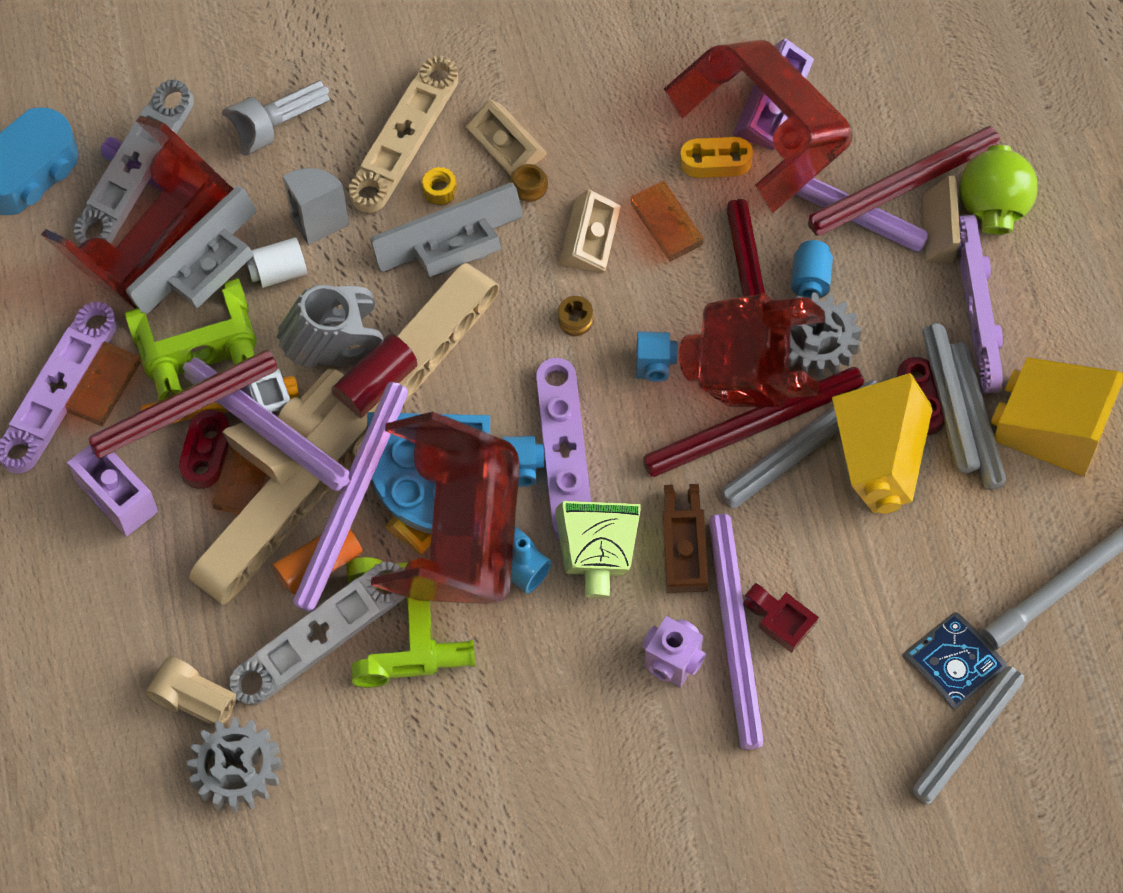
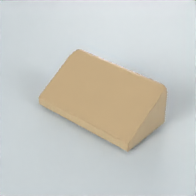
M491 99L465 126L510 176L521 165L536 164L547 154L504 106Z
M948 176L928 190L922 197L923 228L928 232L927 242L924 245L925 260L929 263H954L960 246L957 179L955 176Z
M589 189L578 196L573 204L559 263L572 268L599 273L605 272L621 205Z
M244 422L222 431L232 449L281 486L302 467Z

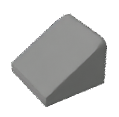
M280 369L240 389L272 414L281 411L286 403L290 401Z

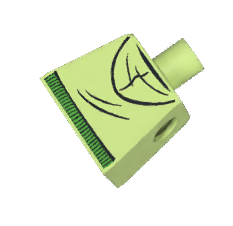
M562 501L555 508L564 570L567 574L585 575V597H610V575H624L631 566L640 516V504Z

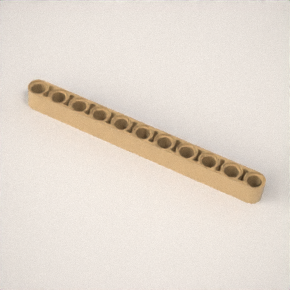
M464 263L456 269L397 336L412 350L418 364L399 383L408 389V395L404 404L490 307L498 294L499 284L468 263ZM339 401L306 439L348 469L353 463L367 432V414L359 418ZM377 403L369 412L375 413L379 403ZM301 467L282 486L271 478L199 558L191 570L189 580L222 605L229 603L327 493L330 487L304 467Z

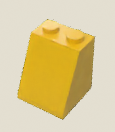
M1027 357L1022 370L1013 369L1005 391L1011 393L1007 404L999 401L993 415L991 424L997 426L994 436L995 441L1084 477L1122 386L1123 373L1115 370Z
M908 373L832 397L851 485L873 514L877 512L881 514L892 513L902 507L901 505L913 502L932 407L912 374Z

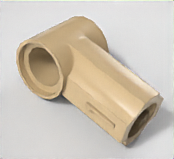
M328 368L301 399L294 397L286 403L280 411L278 418L304 438H307L340 401L332 394L331 388L344 375L336 369L331 370Z
M173 656L166 657L145 691L147 697L161 707L173 712H178L180 709L214 727L217 721H220L222 724L227 722L237 700L235 693L199 676L198 671L192 666Z

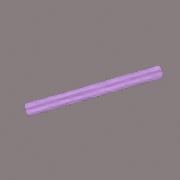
M192 358L190 362H185L183 365V370H185L184 377L194 385L218 373L199 358ZM239 389L216 401L334 491H340L343 486L349 484V470Z
M389 382L384 390L350 468L348 476L350 482L347 486H343L293 599L294 605L299 609L312 612L317 606L407 398L408 389L401 384Z
M728 514L713 515L709 519V530L739 742L743 750L758 749L763 745V734L732 521Z

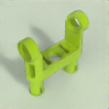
M239 278L225 282V289H222L230 316L229 320L156 342L154 341L146 313H141V310L138 308L124 312L134 345H137L145 374L154 380L159 402L168 398L169 392H172L174 395L182 391L177 375L185 372L183 365L185 362H190L192 358H199L207 365L232 359L233 365L255 355L254 349L257 339L248 315L249 309ZM198 346H207L200 351H190Z
M362 557L349 561L346 565L347 582L350 584L356 578L368 572L374 565L382 563V560ZM427 560L395 563L404 569L410 581L407 593L410 651L368 654L367 659L355 661L351 664V681L353 685L364 688L379 687L387 684L389 679L431 676L434 673H438L439 668L476 667L474 639L460 642L436 643V639H432L430 595H433V591L470 589L468 562L431 566V562H427ZM392 572L382 574L377 581V590L397 589L399 578Z

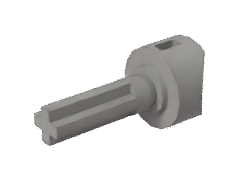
M319 80L265 106H262L254 97H248L237 104L224 108L222 115L227 117L236 128L241 142L240 153L247 156L274 142L273 127L330 100L327 95L329 90Z

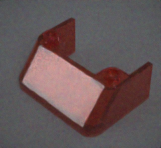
M752 40L711 47L664 88V91L677 113L684 118L723 83L730 81L739 72L743 71L788 119L775 130L773 145L777 153L784 160L755 184L767 208L774 213L850 146L853 137L851 127L846 118L770 42L766 40Z
M141 115L136 122L162 146L151 161L150 172L154 181L164 190L120 244L115 248L108 241L93 237L85 240L77 247L69 239L47 229L41 234L83 273L134 309H136V306L126 293V289L233 190V187L169 126Z
M433 411L386 423V432L415 443L414 463L418 473L424 479L436 483L430 560L426 558L411 560L406 565L404 571L371 577V585L418 601L490 604L506 599L511 587L520 465L519 456L514 446L506 440Z

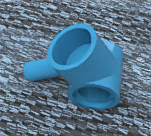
M505 524L478 554L481 562L492 574L505 582L511 581L526 594L534 591L542 583L552 567V561L536 549L534 543L524 532L512 524Z

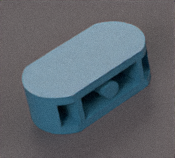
M50 108L28 109L0 133V215L19 214L29 205L35 204L41 199L46 190L57 181L65 179L77 165L79 151L70 123L58 111Z

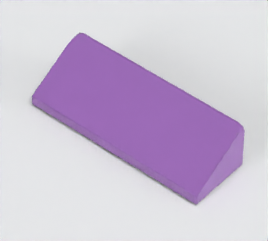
M786 38L773 45L765 58L733 135L772 150L776 149L814 58Z

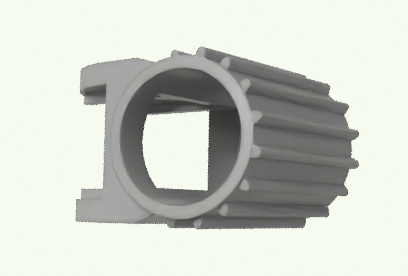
M314 285L310 289L305 288L278 327L280 330L276 336L280 340L278 347L283 349L285 357L288 356L293 363L303 367H315L318 364L336 367L356 365L383 340V335L379 330L363 328L361 321L375 307L372 292L358 286L333 287L329 285ZM340 304L343 306V308H341V309H336V308H335L336 306H338V305H340ZM351 345H361L358 348H346Z

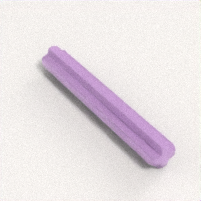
M792 170L785 184L787 191L823 208L849 196V194L798 170ZM877 207L851 220L916 252H920L927 242L928 232Z

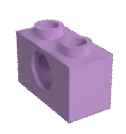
M88 445L67 462L76 484L126 537L158 512L151 491L114 452L98 458L90 445Z

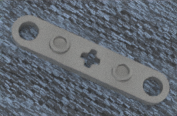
M173 79V81L166 80L167 82L160 83L161 86L155 88L156 92L153 93L147 106H144L88 199L87 206L80 218L76 219L77 223L74 224L75 238L87 250L100 251L112 243L189 115L194 104L192 92L183 82ZM174 92H180L182 96V102H179L180 105H176V108H165L164 103L167 96ZM138 159L141 163L139 169L132 168L130 170L126 166L129 160L135 162ZM95 222L103 223L104 228L102 229L103 233H100L101 236H97V239H87L86 231L88 227Z
M382 562L374 565L364 575L356 578L258 650L251 658L238 665L232 671V676H230L229 688H231V692L236 694L237 700L247 705H258L265 702L406 597L410 587L407 573L402 567L393 562ZM387 572L395 573L399 578L398 589L390 595L381 594L377 590L378 578ZM318 623L322 627L329 625L330 629L325 633L328 640L325 643H321L318 640L311 642L310 637L314 634L311 627L314 624ZM250 672H258L262 677V688L255 695H247L241 688L243 677Z

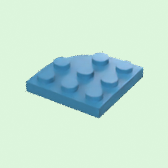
M367 412V429L374 416V412ZM400 413L371 479L376 495L388 511L406 525L428 534L456 537H489L491 532L490 415Z

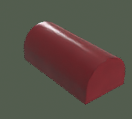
M389 334L331 388L332 394L359 418H362L380 402L389 382L399 384L418 366L416 356L404 341L394 334Z

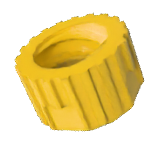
M437 167L428 170L424 174L422 189L426 200L433 204L444 205L454 199L457 182L452 171L445 167ZM436 182L448 184L444 189L438 191L431 188Z

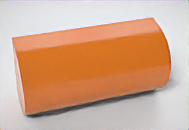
M351 529L346 536L331 572L363 552ZM321 535L272 564L281 585L290 593H297Z

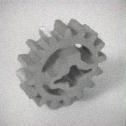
M812 293L811 301L806 302L802 296H798L796 307L789 304L784 306L783 316H777L775 328L777 330L774 332V341L779 344L777 352L779 357L789 355L787 367L792 368L797 364L801 365V375L804 376L810 369H815L817 377L820 378L823 376L824 369L829 368L833 374H837L839 362L846 366L851 364L852 354L858 353L861 327L855 326L857 321L856 313L846 315L847 303L845 301L836 306L833 304V295L829 294L825 301H819L818 294Z
M232 718L229 728H224L223 724L217 721L215 722L216 733L211 735L203 730L201 736L204 744L191 745L192 753L197 759L187 761L189 771L195 773L189 779L193 788H200L198 793L203 802L213 796V805L217 810H220L225 802L230 804L233 813H237L239 803L246 802L247 806L253 809L255 808L254 797L259 795L265 800L269 798L266 789L267 784L272 786H278L279 784L277 775L272 772L282 769L281 759L274 757L280 752L277 742H269L271 736L266 728L256 733L257 727L253 720H250L245 728L240 727L237 718ZM262 754L263 765L258 775L255 771V764L260 761L259 756ZM212 755L215 758V765L209 770L211 774L208 776L207 765ZM225 757L230 762L233 761L235 764H240L242 762L245 772H243L240 768L237 769L233 765L228 767ZM230 788H241V789L229 790Z

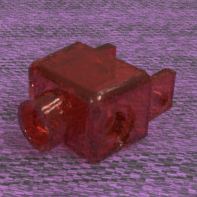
M765 293L708 303L703 310L701 333L687 334L680 342L679 362L683 375L688 381H697L702 390L728 407H783L786 398L817 396L820 391V383L804 371L788 372L790 335L792 325L824 322L825 310L809 297L774 301Z

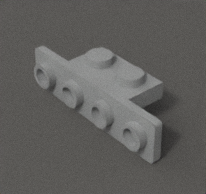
M508 183L372 236L370 241L379 269L384 272L418 259L430 278L437 274L448 273L457 266L473 260L483 259L490 253L501 250L499 238L493 229L523 216L517 189L513 183Z
M241 186L233 189L126 289V293L136 308L141 310V313H146L147 315L173 290L198 308L254 256L249 246L233 235L256 213V208L245 189Z

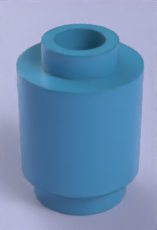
M818 240L805 241L800 244L799 249L794 254L791 290L796 295L802 296L806 301H811L812 293H817L820 299L830 292L833 255L830 253V248L826 243Z

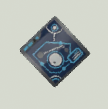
M957 612L950 615L904 653V657L935 686L954 709H957L1007 667V663L990 643Z

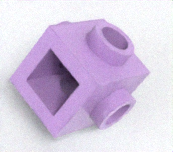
M666 616L659 628L654 625L650 628L642 643V648L645 649L644 668L649 670L656 678L665 682H671L681 688L689 674L695 675L705 658L706 653L702 651L703 635L690 622L683 619L675 621Z

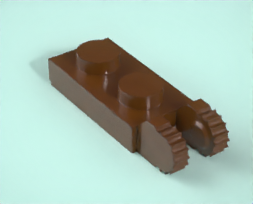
M689 484L687 497L690 510H675L676 492L673 485H664L665 511L662 513L666 593L708 592L704 509L700 508L699 484Z

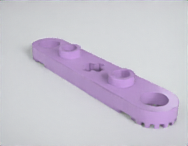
M975 215L959 216L960 246L958 251L961 255L959 263L976 365L981 370L979 375H982L979 378L980 387L984 394L1000 393L1003 375L999 349L1003 345L1001 326L994 324L987 283L991 275L990 260L988 256H983Z
M97 301V303L90 302L89 305L85 304L82 309L78 310V314H76L71 326L66 329L10 421L9 428L3 438L0 439V463L8 472L24 473L36 465L116 332L117 320L112 308L105 302L104 304L100 301ZM101 315L107 318V323H104V327L101 326L100 330L96 328L94 331L93 328L90 330L89 327H86L87 321L93 316ZM62 379L66 388L64 390L58 388L52 393L49 384H58ZM22 444L29 448L28 453L25 454L26 457H21L22 460L17 459L15 461V459L7 458L9 450L15 445Z
M551 358L539 366L536 379L552 527L555 537L559 539L555 508L562 501L591 502L576 371L569 361L562 358ZM555 370L559 373L562 371V374H565L568 379L563 385L552 386L545 380L547 374H551V371L554 373ZM562 443H567L568 448L572 450L567 458H562L560 452H553L558 451Z

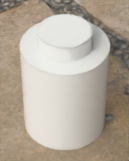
M296 237L251 250L254 256L246 262L252 282L260 281L262 288L308 274Z

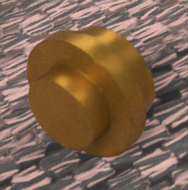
M534 164L521 165L511 175L510 183L514 184L518 197L522 201H536L542 198L548 190L547 175Z

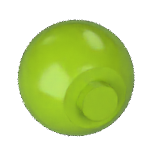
M1007 145L989 146L988 151L978 154L967 164L960 180L959 189L962 203L970 215H975L977 220H982V232L986 234L1004 235L1012 233L1014 222L1022 219L1029 213L1038 194V180L1032 165L1022 155L1011 151L1012 148Z

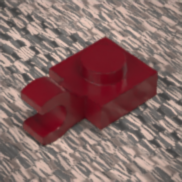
M755 583L745 594L744 606L754 614L764 617L760 622L759 628L791 653L818 622L819 617L787 592L778 601L762 586Z

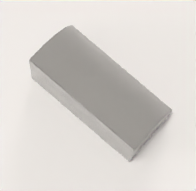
M303 168L282 176L290 216L308 245L349 225L343 185L334 175L321 169Z

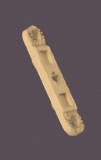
M441 55L440 58H437V56H433V59L428 58L427 62L422 64L416 78L412 80L360 165V170L355 178L351 180L349 195L352 205L357 210L366 213L376 212L382 209L389 200L458 84L457 66L454 61H450V58H444ZM437 70L446 71L450 75L448 79H444V82L440 80V83L437 80L435 82L433 79L430 80L429 77L432 72ZM406 128L411 129V135L406 134L403 138H398L397 131L403 132ZM367 186H372L379 190L377 197L374 196V199L369 198V200L367 198L363 199L362 196L359 197L358 193Z

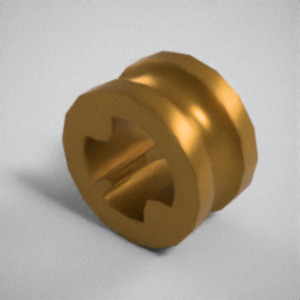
M570 296L560 303L558 323L562 331L568 335L579 336L590 330L593 324V308L587 299L581 296ZM574 310L581 311L583 319L581 320L578 317V321H570L569 312L573 315Z

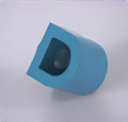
M637 332V379H647L652 382H662L668 379L669 364H677L678 341L670 340V332Z
M535 436L502 437L503 484H513L518 487L534 485L536 483V468H544L543 444H535Z

